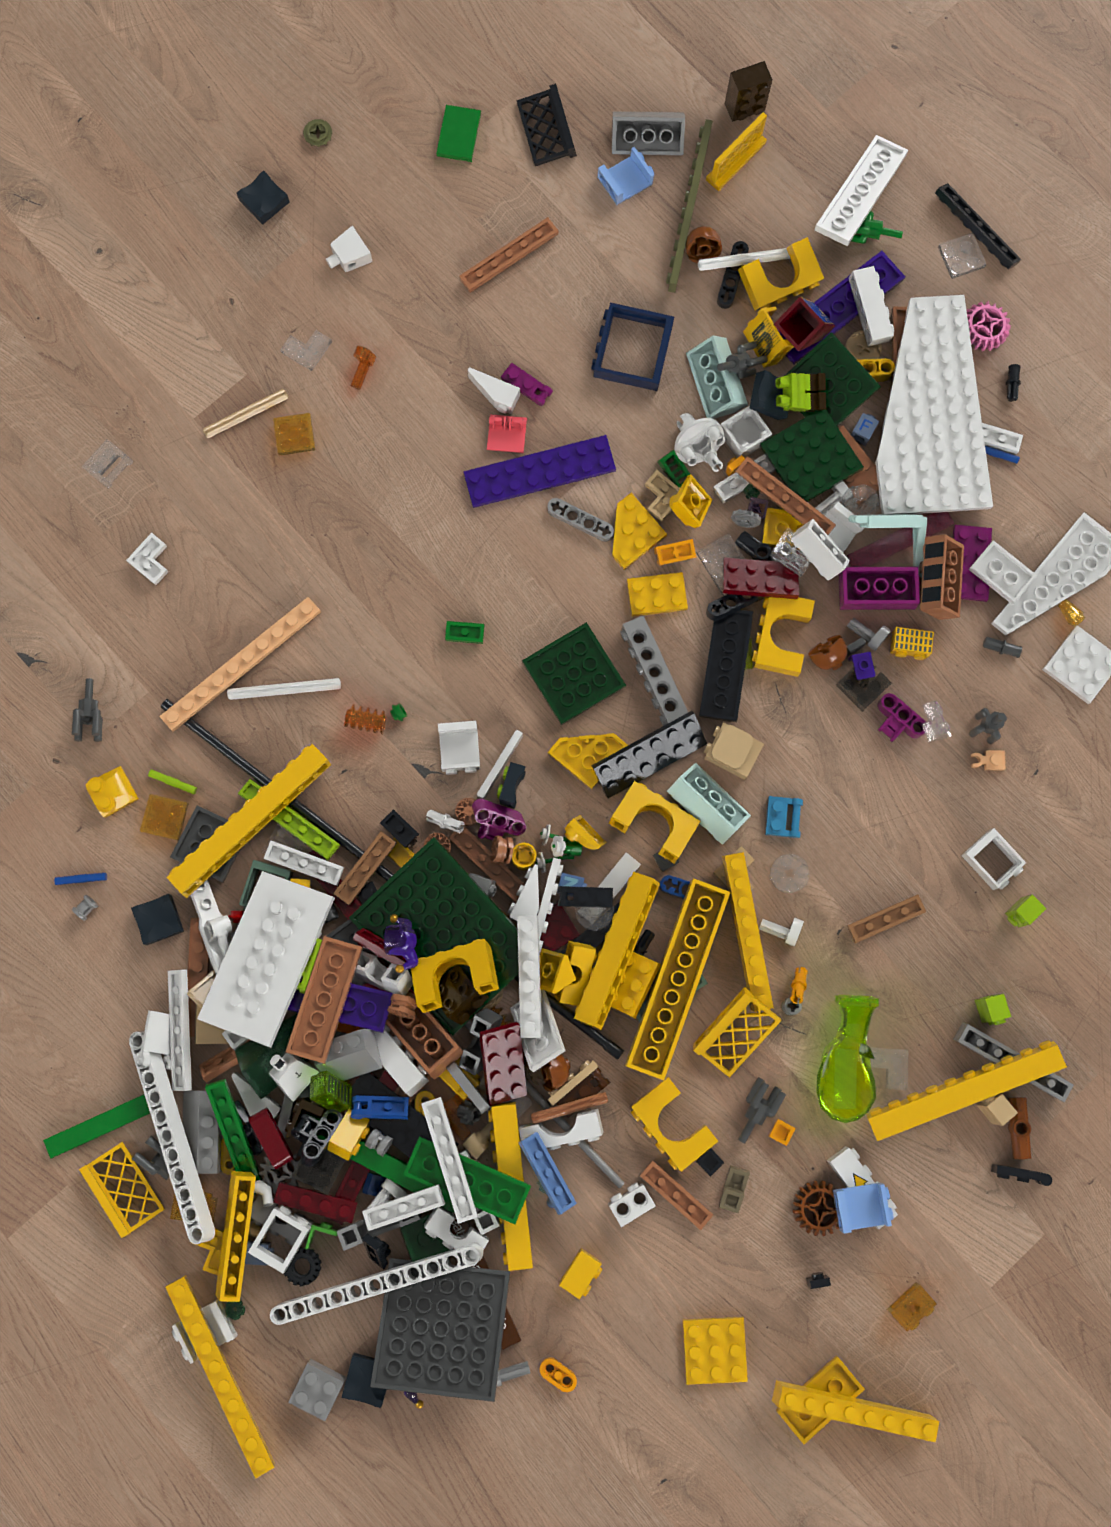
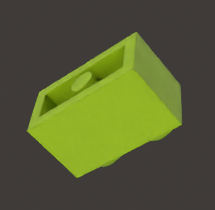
M1032 894L1021 897L1005 914L1008 916L1007 920L1013 926L1019 928L1033 923L1046 908Z
M1004 994L990 995L975 1000L982 1023L988 1022L989 1025H999L1006 1023V1018L1011 1017Z

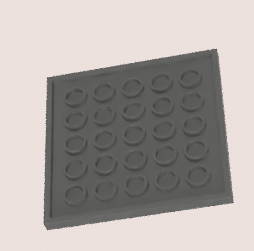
M390 1258L388 1269L411 1263V1260ZM430 1263V1268L433 1271H438V1265ZM414 1267L411 1268V1274L414 1277H418V1270ZM467 1267L385 1292L370 1387L495 1402L510 1271ZM393 1273L392 1280L399 1283V1276Z

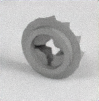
M739 509L738 511H733L731 516L735 524L744 528H754L761 523V517H759V514L753 513V511Z

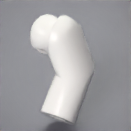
M261 1180L255 1181L254 1193L262 1195L264 1207L272 1206L271 1186Z

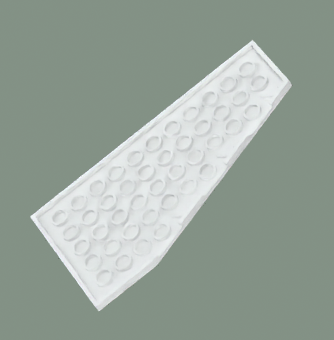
M950 295L910 298L894 369L889 402L887 403L882 427L880 446L875 461L881 512L883 515L925 514L991 509L993 501L965 296Z

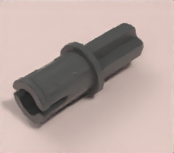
M986 637L983 642L984 648L997 651L1001 655L1004 653L1019 658L1022 653V646L1007 643L1006 640L1000 641Z

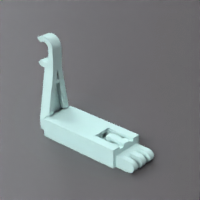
M918 514L849 516V522L860 523V527L913 528V567H918L919 571V564L921 561H924L923 546L926 537L927 517ZM919 572V577L922 578L923 572Z

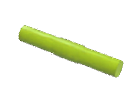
M151 769L148 773V776L191 794H195L197 791V787Z

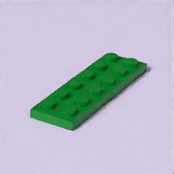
M419 1136L403 1175L429 1187L439 1184L441 1192L449 1195L433 1142ZM459 1153L475 1207L512 1224H516L531 1185Z

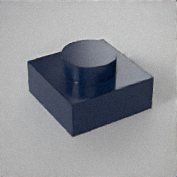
M368 1172L362 1193L377 1196L383 1189L381 1185L387 1178Z

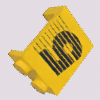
M776 307L760 309L757 312L758 315L747 323L748 326L743 330L748 342H756V348L753 350L757 357L763 355L767 357V362L762 364L764 368L777 365L794 347L787 339L783 340L770 318L777 310Z

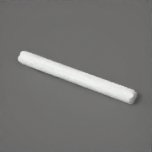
M782 248L700 259L698 268L700 271L746 265L759 259L760 263L790 259L787 249Z
M339 678L232 688L227 690V696L230 700L336 690L341 688V681Z

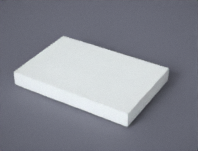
M994 540L968 569L1012 605L1015 604L1037 577L1034 572Z

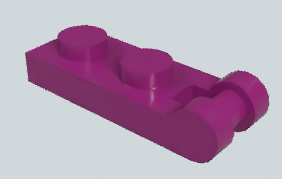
M513 363L501 375V380L519 387L520 393L539 406H543L547 396L550 397L553 393L549 386L542 384ZM538 390L541 392L540 395H536L535 393Z

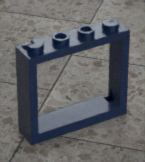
M610 302L609 309H605L603 320H606L605 326L601 325L599 336L602 337L601 343L597 342L595 353L598 354L597 359L592 361L591 370H594L593 377L658 391L674 316ZM613 317L664 328L653 379L601 368Z

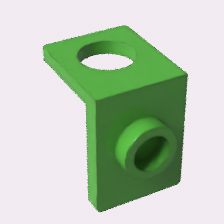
M321 1221V1224L313 1223L305 1249L308 1250L311 1247L315 1230L338 1236L337 1230L339 1229L332 1228L333 1224Z

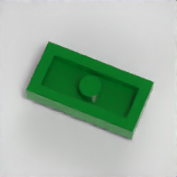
M447 621L445 641L483 644L485 624Z

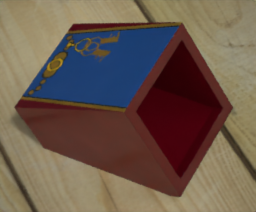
M801 296L774 323V326L797 351H801L823 340L835 327L812 300Z

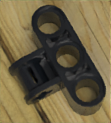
M327 1110L320 1121L307 1114H302L296 1128L291 1130L292 1136L305 1144L301 1154V1162L305 1166H315L327 1149L329 1140L342 1119V1115L338 1110ZM328 1119H332V1120H334L336 1123L331 1124V1123H329L327 1120H328ZM322 1135L326 1139L320 1140L317 1138V1136ZM307 1152H313L316 1156L310 1157L307 1155Z

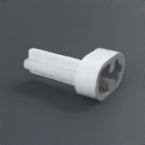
M843 481L832 487L831 489L834 493L816 506L815 509L824 515L831 505L836 502H845L852 497V492Z
M794 918L790 929L762 919L759 930L782 938L786 944L795 946L804 921Z
M386 1179L381 1185L383 1189L367 1209L388 1202L392 1196L397 1199L408 1194L393 1181Z

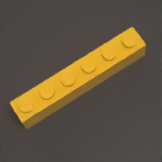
M231 1171L215 1293L219 1301L240 1302L256 1176L252 1172Z

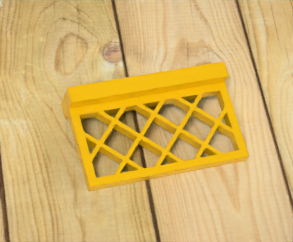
M764 112L715 160L713 170L706 176L705 180L716 190L720 191L766 144L767 139L762 136L767 118Z
M744 987L693 1043V1051L698 1055L701 1054L730 1078L781 1022V1018ZM751 1001L758 1006V1013H746V1007ZM761 1016H770L774 1021L770 1025L762 1026ZM747 1017H759V1026L747 1027ZM736 1018H745V1027L733 1028V1021ZM760 1030V1037L755 1040H749L748 1031ZM746 1031V1040L734 1041V1032ZM723 1032H732V1041L720 1042V1035ZM747 1044V1051L744 1054L735 1053V1045ZM733 1045V1054H721V1046ZM719 1046V1055L711 1056L706 1052L710 1047ZM734 1058V1065L729 1070L722 1065V1059Z
M123 1142L79 1169L121 1238H125L165 1210L137 1163L132 1160L133 1157ZM120 1148L125 1153L123 1163L112 1161L114 1152ZM110 1155L109 1160H104L106 1157ZM127 1158L129 1159L131 1164H126ZM100 1161L108 1162L106 1175L98 1174L93 1166ZM111 1163L123 1165L120 1177L109 1176ZM125 1166L134 1167L136 1171L134 1180L123 1178ZM138 1175L142 1181H137ZM100 1176L105 1177L104 1183H103L102 1179L100 1178ZM108 1178L119 1179L116 1192L107 1189L106 1183ZM122 1180L133 1182L131 1194L119 1192ZM136 1183L146 1186L145 1197L133 1195ZM148 1192L151 1194L152 1198H148ZM110 1193L116 1194L115 1199H113ZM118 1195L130 1197L127 1209L118 1207L116 1203ZM133 1197L144 1199L141 1211L130 1210ZM147 1200L155 1201L159 1207L153 1213L144 1212ZM121 1210L126 1211V1215H125V1216L123 1215V1213L121 1212ZM129 1212L140 1214L139 1222L133 1227L127 1221ZM143 1214L149 1215L142 1220Z

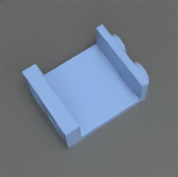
M633 147L631 148V156L609 169L605 165L600 166L597 178L615 204L618 205L653 184L654 171L651 166L645 163L643 154Z
M883 1183L833 1190L840 1232L851 1233V1230L879 1225L892 1226L891 1220L894 1217L887 1201L890 1199L888 1187H885Z

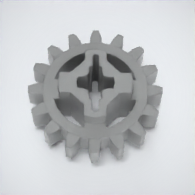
M294 1154V1160L290 1161L294 1166V1170H291L289 1163L282 1166L284 1167L283 1171L287 1174L279 1176L280 1172L274 1169L267 1156L264 1158L267 1163L260 1164L264 1168V1171L259 1172V1175H264V1179L261 1181L267 1182L273 1188L272 1193H276L279 1182H283L286 1178L292 1179L288 1184L299 1185L296 1180L303 1178L299 1175V1172L304 1171V1168H299V1164L302 1162L301 1160H295L297 1154ZM269 1173H272L273 1181L270 1179Z

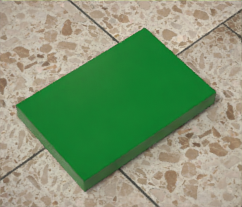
M446 105L436 152L437 157L472 162L481 110Z

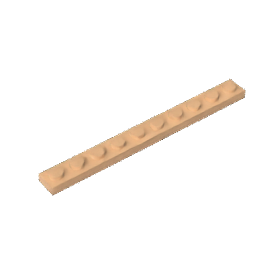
M309 597L304 599L159 717L174 732L320 614V609Z

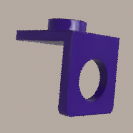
M871 652L854 654L848 658V662L853 661L857 680L875 677Z

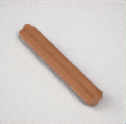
M602 1092L532 1113V1123L537 1124L608 1102L607 1094Z

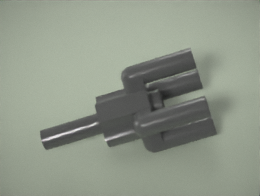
M752 341L739 345L737 353L729 355L726 358V362L717 365L718 371L728 370L729 372H735L738 378L742 379L755 375L756 369L748 368L766 363L767 357L763 355L750 358L746 351L756 348V342Z
M91 678L86 679L85 698L79 700L78 709L73 710L72 735H74V741L78 742L82 741L83 724H92L94 741H102L103 717L98 709L99 701L93 699L94 680Z
M987 708L977 712L975 718L981 720V724L969 732V736L975 737L985 732L991 734L987 738L989 744L998 741L1001 738L999 730L1003 728L1007 720L1006 715L995 711L990 714Z
M760 1077L757 1078L746 1098L750 1106L744 1116L749 1121L738 1139L744 1144L756 1124L762 1126L767 1116L773 1118L786 1096L780 1088L775 1086L768 1100H765L763 1096L769 1085Z
M150 1136L145 1143L158 1152L150 1162L137 1152L132 1160L151 1175L157 1173L167 1180L170 1176L160 1143Z

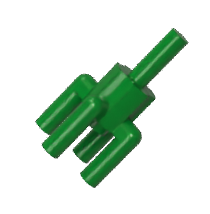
M870 211L856 232L861 235H854L851 242L865 244L867 238L879 240L880 235L901 239L903 231L883 227V221L873 219L874 213Z

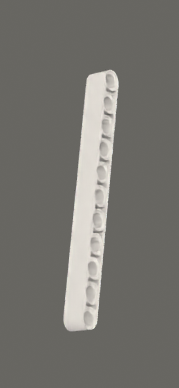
M144 1031L134 1032L129 1038V1045L188 1239L192 1244L211 1241L215 1236L214 1224L162 1056L159 1053L149 1052L151 1058L150 1065H137L136 1057L141 1051Z
M469 1244L297 1297L272 1308L270 1319L276 1325L285 1324L477 1264L482 1259L483 1249L479 1244ZM469 1250H474L476 1252V1259H471L469 1257ZM449 1256L456 1257L457 1265L450 1263ZM430 1262H435L438 1265V1271H433L430 1268ZM414 1267L418 1270V1277H414L411 1274V1268ZM393 1273L399 1276V1283L392 1280ZM373 1279L379 1281L380 1289L373 1286ZM354 1285L360 1287L361 1295L355 1293ZM335 1291L341 1293L342 1300L336 1299ZM316 1297L322 1299L323 1306H319L316 1303ZM298 1303L303 1305L304 1312L298 1310ZM279 1309H282V1310L284 1311V1313H285V1317H284V1318H282V1317L279 1315V1313H278V1310H279Z

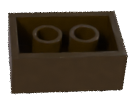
M765 61L730 73L724 104L732 122L741 121L748 116L759 115L765 111L773 80Z

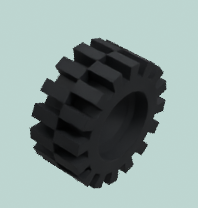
M300 1247L285 1271V1277L287 1276L288 1281L293 1282V1285H309L319 1276L322 1262L319 1259V1254H316L314 1249L307 1250L305 1247ZM303 1258L310 1263L308 1273L299 1274L295 1270V1263L298 1259Z

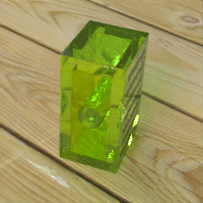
M327 1070L311 1076L310 1099L328 1110L336 1109L342 1112L351 1108L352 1086Z

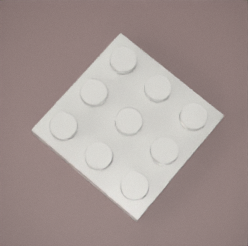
M1077 625L1042 670L1089 704L1111 676V650Z

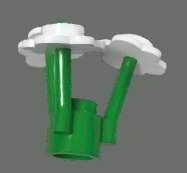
M548 824L540 832V839H543L542 845L547 844L548 838H553L551 849L554 858L565 860L574 859V856L581 855L582 845L575 840L571 842L567 837L551 834V825ZM538 852L535 864L538 865V869H541L542 873H545L546 864L551 863L553 858L544 859L542 852Z

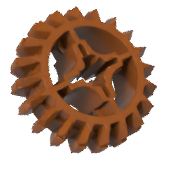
M813 1180V1187H811L810 1183H805L807 1190L800 1187L799 1190L802 1192V1195H794L799 1201L792 1202V1205L798 1206V1209L792 1210V1213L799 1214L794 1218L795 1221L799 1222L802 1220L799 1227H806L808 1234L812 1229L814 1236H818L819 1230L822 1236H826V1229L830 1234H833L832 1226L839 1229L832 1190L833 1184L829 1183L826 1187V1182L821 1180L819 1186L818 1182ZM818 1192L813 1202H805L811 1194ZM825 1192L832 1197L835 1208L826 1205ZM820 1203H822L821 1206L828 1210H819V1213L817 1214L818 1211L815 1210L813 1207L819 1206ZM804 1209L813 1212L814 1224L807 1220ZM826 1214H833L828 1222L820 1224Z

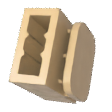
M723 722L721 727H716L712 735L715 737L713 743L708 742L704 753H706L704 759L745 780L764 743L754 739L749 733Z

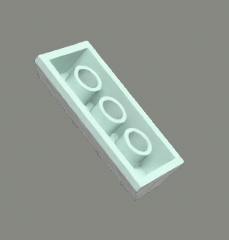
M713 335L686 353L707 418L715 419L733 414L748 405L737 373L729 372L728 370L718 371L717 369L718 364L726 362V358L732 355L727 338Z
M697 763L693 764L667 790L671 797L693 817L700 820L699 824L708 830L722 845L751 816Z

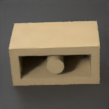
M1001 1093L982 1100L977 1104V1107L991 1124L1003 1126L1018 1113Z

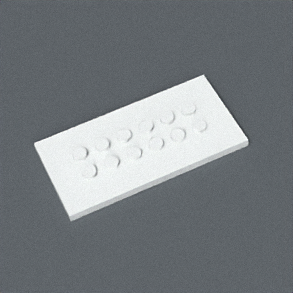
M262 871L197 1019L271 1048L335 898Z

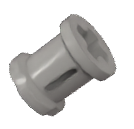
M85 895L84 900L77 907H73L72 911L85 921L87 919L86 916L99 906L92 898Z
M786 998L782 1002V1010L787 1015L798 1014L802 1008V1004H799V999L798 1004L792 1002V1004L796 1005V1008L792 1009L791 1012V1008H787V1004H790L791 1000Z

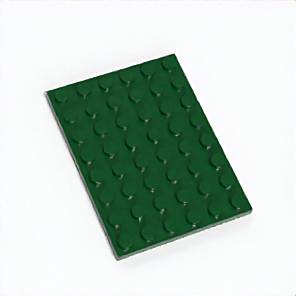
M433 837L349 917L359 930L365 928L384 939L385 929H398L401 926L390 921V917L393 914H396L399 919L411 922L413 934L417 937V944L414 950L418 958L429 957L439 951L451 950L455 946L466 945L476 939H485L492 950L499 989L486 993L489 998L462 1025L447 1018L441 1008L431 1011L452 1036L519 975L518 929L436 837ZM458 965L473 983L470 967ZM454 966L449 968L442 975L440 981L454 968Z

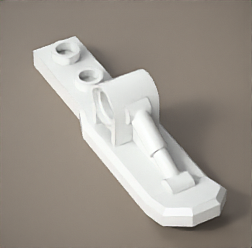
M207 879L191 894V898L199 917L198 928L214 972L217 975L232 941L230 934L232 932V924L227 915L223 916L219 912Z

